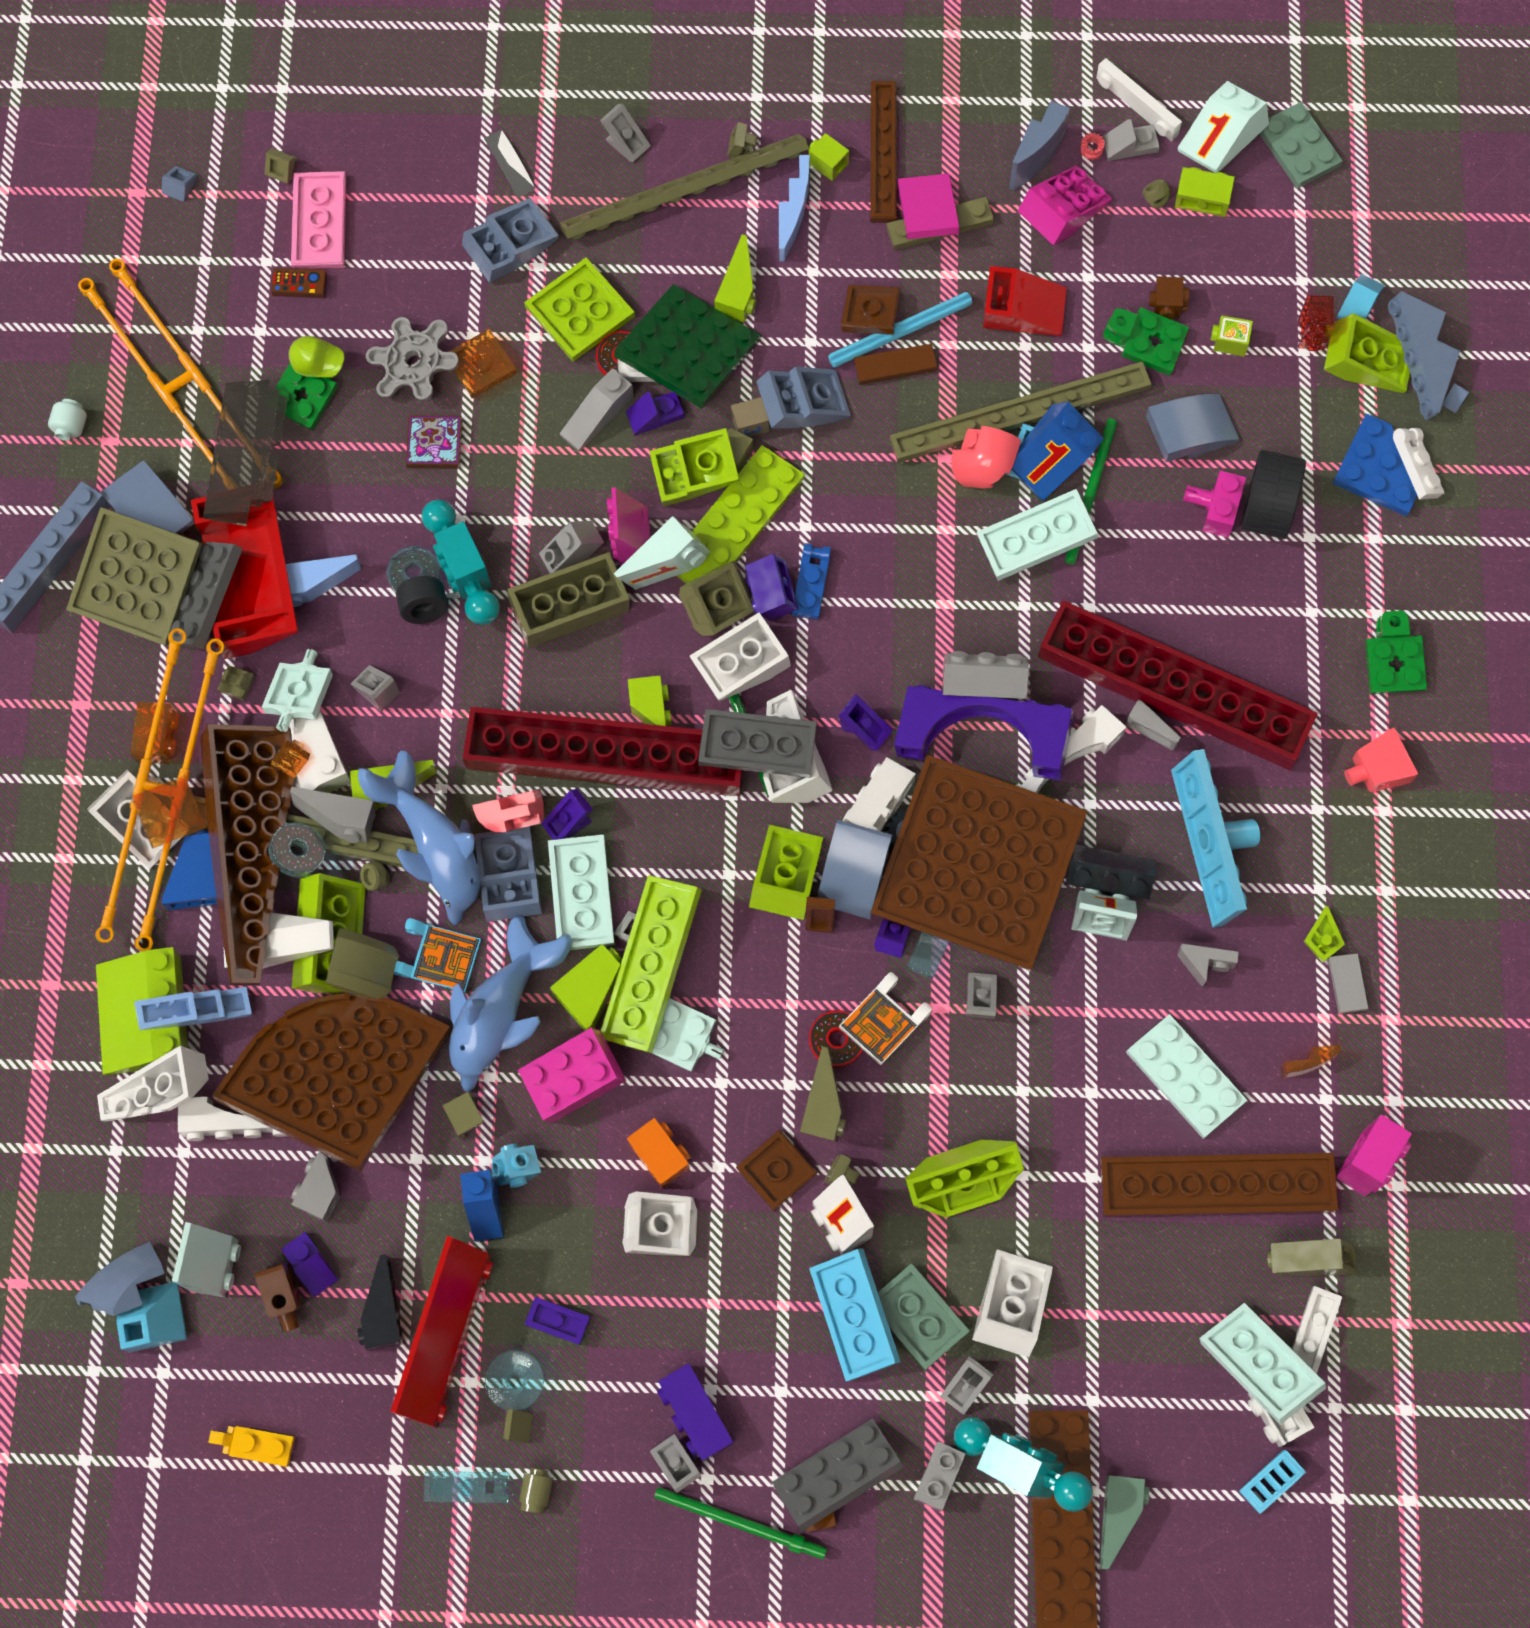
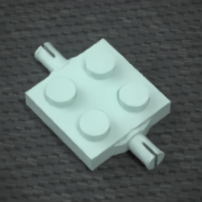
M310 649L306 650L305 657L301 663H279L262 705V709L266 714L281 715L276 728L282 732L283 730L284 732L288 731L292 718L316 720L333 674L329 668H320L313 665L318 654L312 649L311 651Z
M669 998L652 1054L692 1072L698 1059L704 1053L720 1060L722 1056L714 1051L723 1054L725 1049L709 1043L710 1034L716 1023L715 1019Z

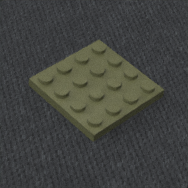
M100 507L66 610L168 646V635L171 626L178 618L179 607L183 597L186 595L203 543Z

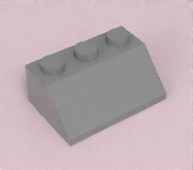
M954 651L951 654L945 653L943 663V695L1027 699L1028 657H1023L1020 654L995 656L989 652H983L979 655H968L962 651Z

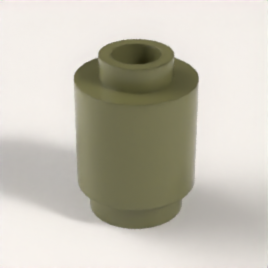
M531 1468L530 1473H524L519 1502H521L520 1510L544 1514L545 1507L549 1505L553 1477L548 1476V1470Z

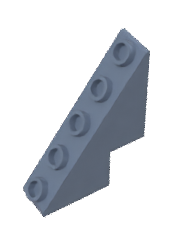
M1401 291L1389 301L1388 309L1389 313L1393 316L1396 335L1404 351V361L1409 367L1412 386L1420 402V412L1425 420L1428 421L1441 410L1460 351L1437 340L1446 312Z

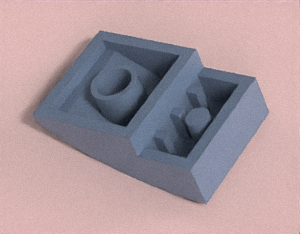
M1050 101L1042 122L1031 119L1012 163L1009 189L1016 190L1026 184L1053 158L1066 135L1069 107Z
M530 197L488 215L486 223L463 233L462 246L488 282L491 283L535 258L553 244L559 235Z
M795 366L790 372L768 370L756 381L771 428L810 427L848 419L851 416L837 372L834 369Z
M1220 394L1189 396L1148 407L1146 418L1165 462L1187 455L1190 459L1237 443L1240 440Z
M144 460L100 492L115 512L178 535L195 523Z
M837 820L817 898L835 899V910L870 919L872 915L870 912L882 880L892 835Z
M530 826L508 832L491 831L475 834L477 864L486 922L511 919L519 915L524 917L542 914Z

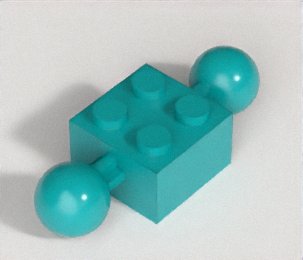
M442 499L428 502L422 510V523L427 530L435 533L434 537L437 544L432 546L437 555V560L446 574L452 592H459L462 600L467 598L465 613L470 621L478 625L492 623L500 611L499 601L494 594L486 591V589L492 587L489 576L464 521L455 524L456 512L449 502Z
M968 1417L957 1424L953 1438L958 1450L968 1456L983 1454L977 1469L1026 1496L1051 1498L1054 1492V1498L1058 1505L1070 1512L1081 1511L1091 1502L1093 1489L1088 1478L1074 1471L1061 1475L1065 1465L1056 1460L1057 1455L1044 1448L1039 1450L1031 1447L1032 1441L1018 1434L1015 1436L1004 1433L1003 1436L992 1435L987 1423L980 1418Z

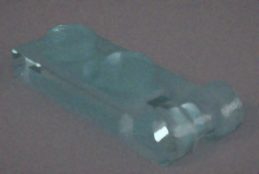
M425 1471L423 1502L508 1503L506 1482H509V1472ZM486 1482H494V1493H485Z

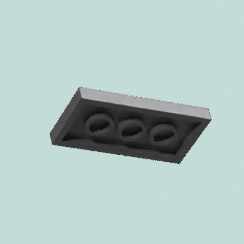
M206 542L205 546L200 550L199 562L192 574L187 593L180 604L178 618L173 622L170 632L176 628L182 629L185 632L186 640L181 644L182 647L204 649L243 548L235 544ZM173 633V640L180 642L182 639L181 635Z
M705 709L698 763L702 766L810 778L817 721Z
M872 1418L771 1483L798 1528L803 1532L902 1469L903 1465Z

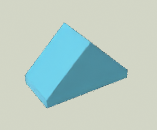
M1361 274L1354 282L1337 318L1342 319L1354 313L1366 319L1385 285Z

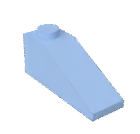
M357 555L286 564L294 607L301 606L305 602H311L360 571L361 564Z

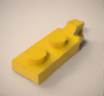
M228 1426L227 1433L211 1431L208 1443L224 1446L222 1453L229 1454L231 1457L289 1467L295 1437L238 1426Z

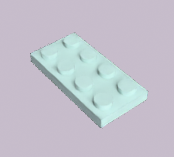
M1077 489L977 531V536L998 581L1098 538L1097 531Z
M604 835L548 840L557 939L562 935H570L572 939L570 950L595 948L601 944L604 946L615 945Z
M1170 1014L1126 1051L1129 1057L1203 1139L1247 1101Z
M1245 1303L1200 1337L1202 1346L1280 1425L1326 1389L1325 1382Z

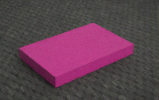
M949 173L898 179V190L907 239L959 234V223Z

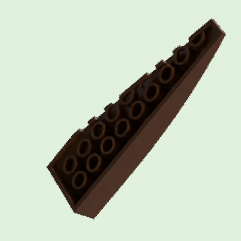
M207 724L200 738L211 858L230 985H259L266 952V939L270 928V915L274 903V891L280 862L273 851V839L276 833L287 825L286 819L291 801L290 790L295 777L290 729L288 727V731L284 732L283 730L282 732L276 726Z

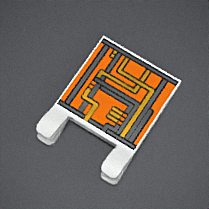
M892 972L888 973L864 1001L839 1025V1028L880 1065L930 1016L932 1008L924 1002L910 1016L887 995L896 986L898 977Z

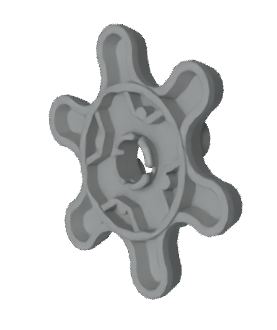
M397 318L391 326L395 336L392 344L387 347H372L366 353V360L369 364L383 366L386 369L385 377L377 385V393L381 397L391 398L400 388L411 386L413 394L418 400L428 401L433 395V387L430 383L433 380L434 374L440 371H454L459 365V358L454 352H442L438 348L442 339L447 335V324L443 320H435L430 323L426 330L415 332L412 330L411 323L407 318ZM412 356H419L420 360L411 366L408 365V360Z

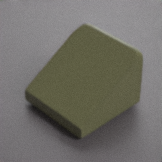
M513 1409L507 1410L503 1438L510 1442L528 1443L532 1426V1414Z

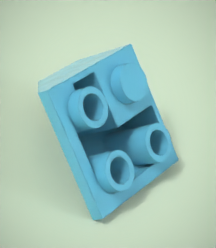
M174 1282L138 1290L142 1305L117 1315L116 1321L121 1350L131 1353L187 1340L179 1286Z

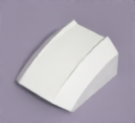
M637 1191L628 1195L624 1207L625 1220L622 1242L625 1253L670 1256L691 1255L696 1246L698 1212L693 1197Z

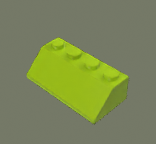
M321 873L301 878L297 916L333 921L335 946L340 928L362 934L365 886L363 883ZM333 950L294 960L292 989L312 993H347L326 984Z

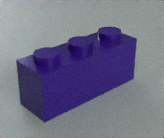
M689 1363L658 1381L661 1388L657 1390V1393L665 1406L671 1404L676 1414L671 1418L678 1431L682 1432L685 1430L689 1436L690 1441L686 1445L694 1459L700 1456L704 1462L734 1444Z

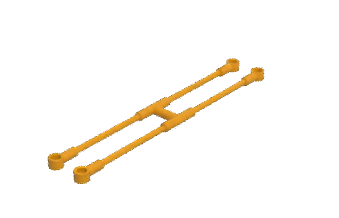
M118 258L110 262L109 268L115 277H119L125 287L131 290L178 354V359L187 370L166 385L156 372L150 369L107 310L105 302L96 291L94 282L89 278L82 279L78 284L81 293L90 299L96 309L102 312L147 374V379L171 412L176 414L222 477L227 489L233 491L240 488L233 478L229 477L182 413L180 405L172 395V393L192 380L196 382L203 393L208 395L255 459V464L265 476L266 483H269L272 477H277L275 482L270 483L272 489L279 488L282 484L280 474L270 467L264 457L258 454L211 390L212 386L187 352L181 349L136 287L135 281L127 272L124 261ZM117 266H122L119 270H115ZM91 285L89 289H84L86 286Z
M179 628L173 629L168 635L170 644L165 661L167 665L144 759H141L130 805L132 809L108 906H105L101 927L95 932L96 939L101 943H107L113 939L114 932L112 926L117 909L115 904L138 810H141L145 791L171 797L173 799L168 816L170 821L147 915H144L140 936L134 941L135 948L141 952L150 950L153 945L151 935L155 922L154 913L176 822L180 818L191 773L189 768L211 677L214 675L219 654L224 650V644L219 639H212L206 645L208 654L203 671L205 676L183 767L179 771L176 787L148 781L152 766L151 757L173 666L176 665L180 646L186 640L185 632ZM173 633L181 635L182 639L180 642L173 640ZM211 643L219 645V652L211 650ZM102 929L109 931V938L106 940L100 937ZM141 938L148 940V946L145 949L139 946Z

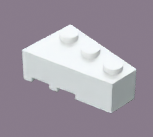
M886 757L882 764L878 763L870 776L872 779L867 786L862 787L856 802L847 811L843 821L884 832L889 818L892 814L896 813L914 784L916 773Z

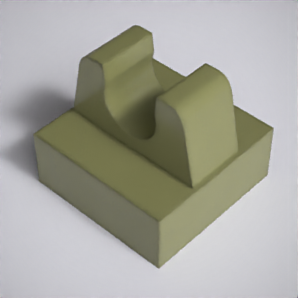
M737 122L730 134L727 157H737L740 153L751 152L753 147H756L757 136L747 132V124Z
M273 148L269 149L266 152L264 175L288 184L292 180L293 170L296 167V156H290L283 151Z
M228 665L217 689L222 694L245 701L255 676L250 672Z
M840 1154L835 1156L824 1183L831 1185L838 1177L844 1175L849 1185L856 1183L859 1173L848 1167L851 1159Z

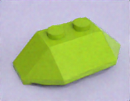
M978 1140L927 1157L905 1180L913 1206L923 1208L943 1217H949L1000 1200L1012 1186L1016 1177L1022 1173L1024 1167L1015 1141Z

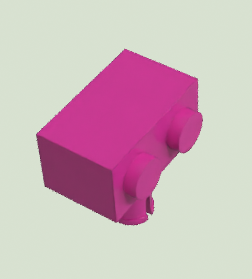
M1219 471L1214 489H1211V491L1187 484L1183 502L1205 506L1206 510H1208L1203 532L1229 538L1246 477Z

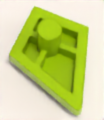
M1328 906L1324 907L1304 940V943L1322 963L1345 945Z

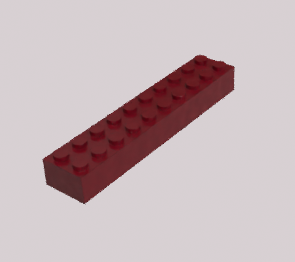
M1065 600L1062 601L1038 653L1039 659L1135 702L1139 699L1155 711L1289 771L1293 768L1318 714L1313 710Z
M471 706L462 758L466 769L737 797L741 796L744 771L699 765L703 731L701 729Z

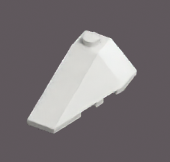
M320 709L316 720L292 718L289 724L295 776L292 787L329 793L350 784L351 781Z
M271 913L263 968L333 950V921ZM224 951V967L227 968L226 957H225V951Z

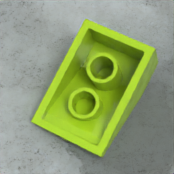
M1354 313L1333 323L1324 366L1325 371L1345 381L1399 393L1407 391L1410 371L1404 361V351L1397 335Z
M769 825L753 884L749 907L804 920L807 897L810 896L823 837Z

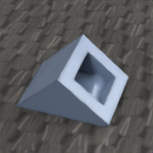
M1454 384L1442 405L1456 413L1469 392Z

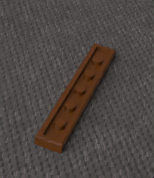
M871 81L870 223H889L897 219V81Z

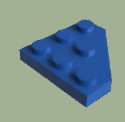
M1366 413L1332 484L1407 517L1417 497V493L1393 440L1394 430L1390 423Z

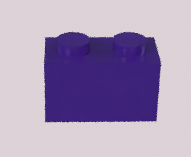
M771 554L745 566L747 571L746 582L752 591L754 599L752 606L756 614L760 613L763 618L771 621L798 610L785 559Z

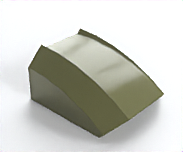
M734 561L724 564L680 587L679 598L684 604L693 628L702 636L715 635L754 611L752 606L753 597L740 568Z
M340 928L326 984L357 997L380 999L392 990L391 983L396 962L400 957L395 947L390 944Z

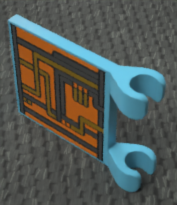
M407 919L405 924L406 932L421 935L423 938L414 966L397 961L394 975L452 990L455 985L461 984L464 992H466L481 939L428 925L415 919Z

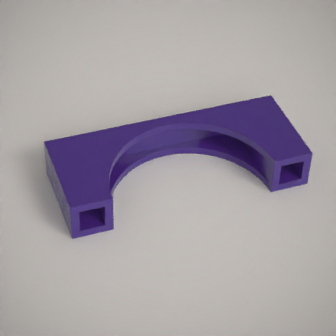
M925 685L908 686L894 744L897 757L924 761L932 742L947 727L967 718L990 717L1012 725L1025 737L1033 753V777L1061 781L1073 724L1071 708L1061 704H1054L1052 706L1042 705L1033 700L1021 702L1014 701L1011 698L943 695L942 690L931 689Z

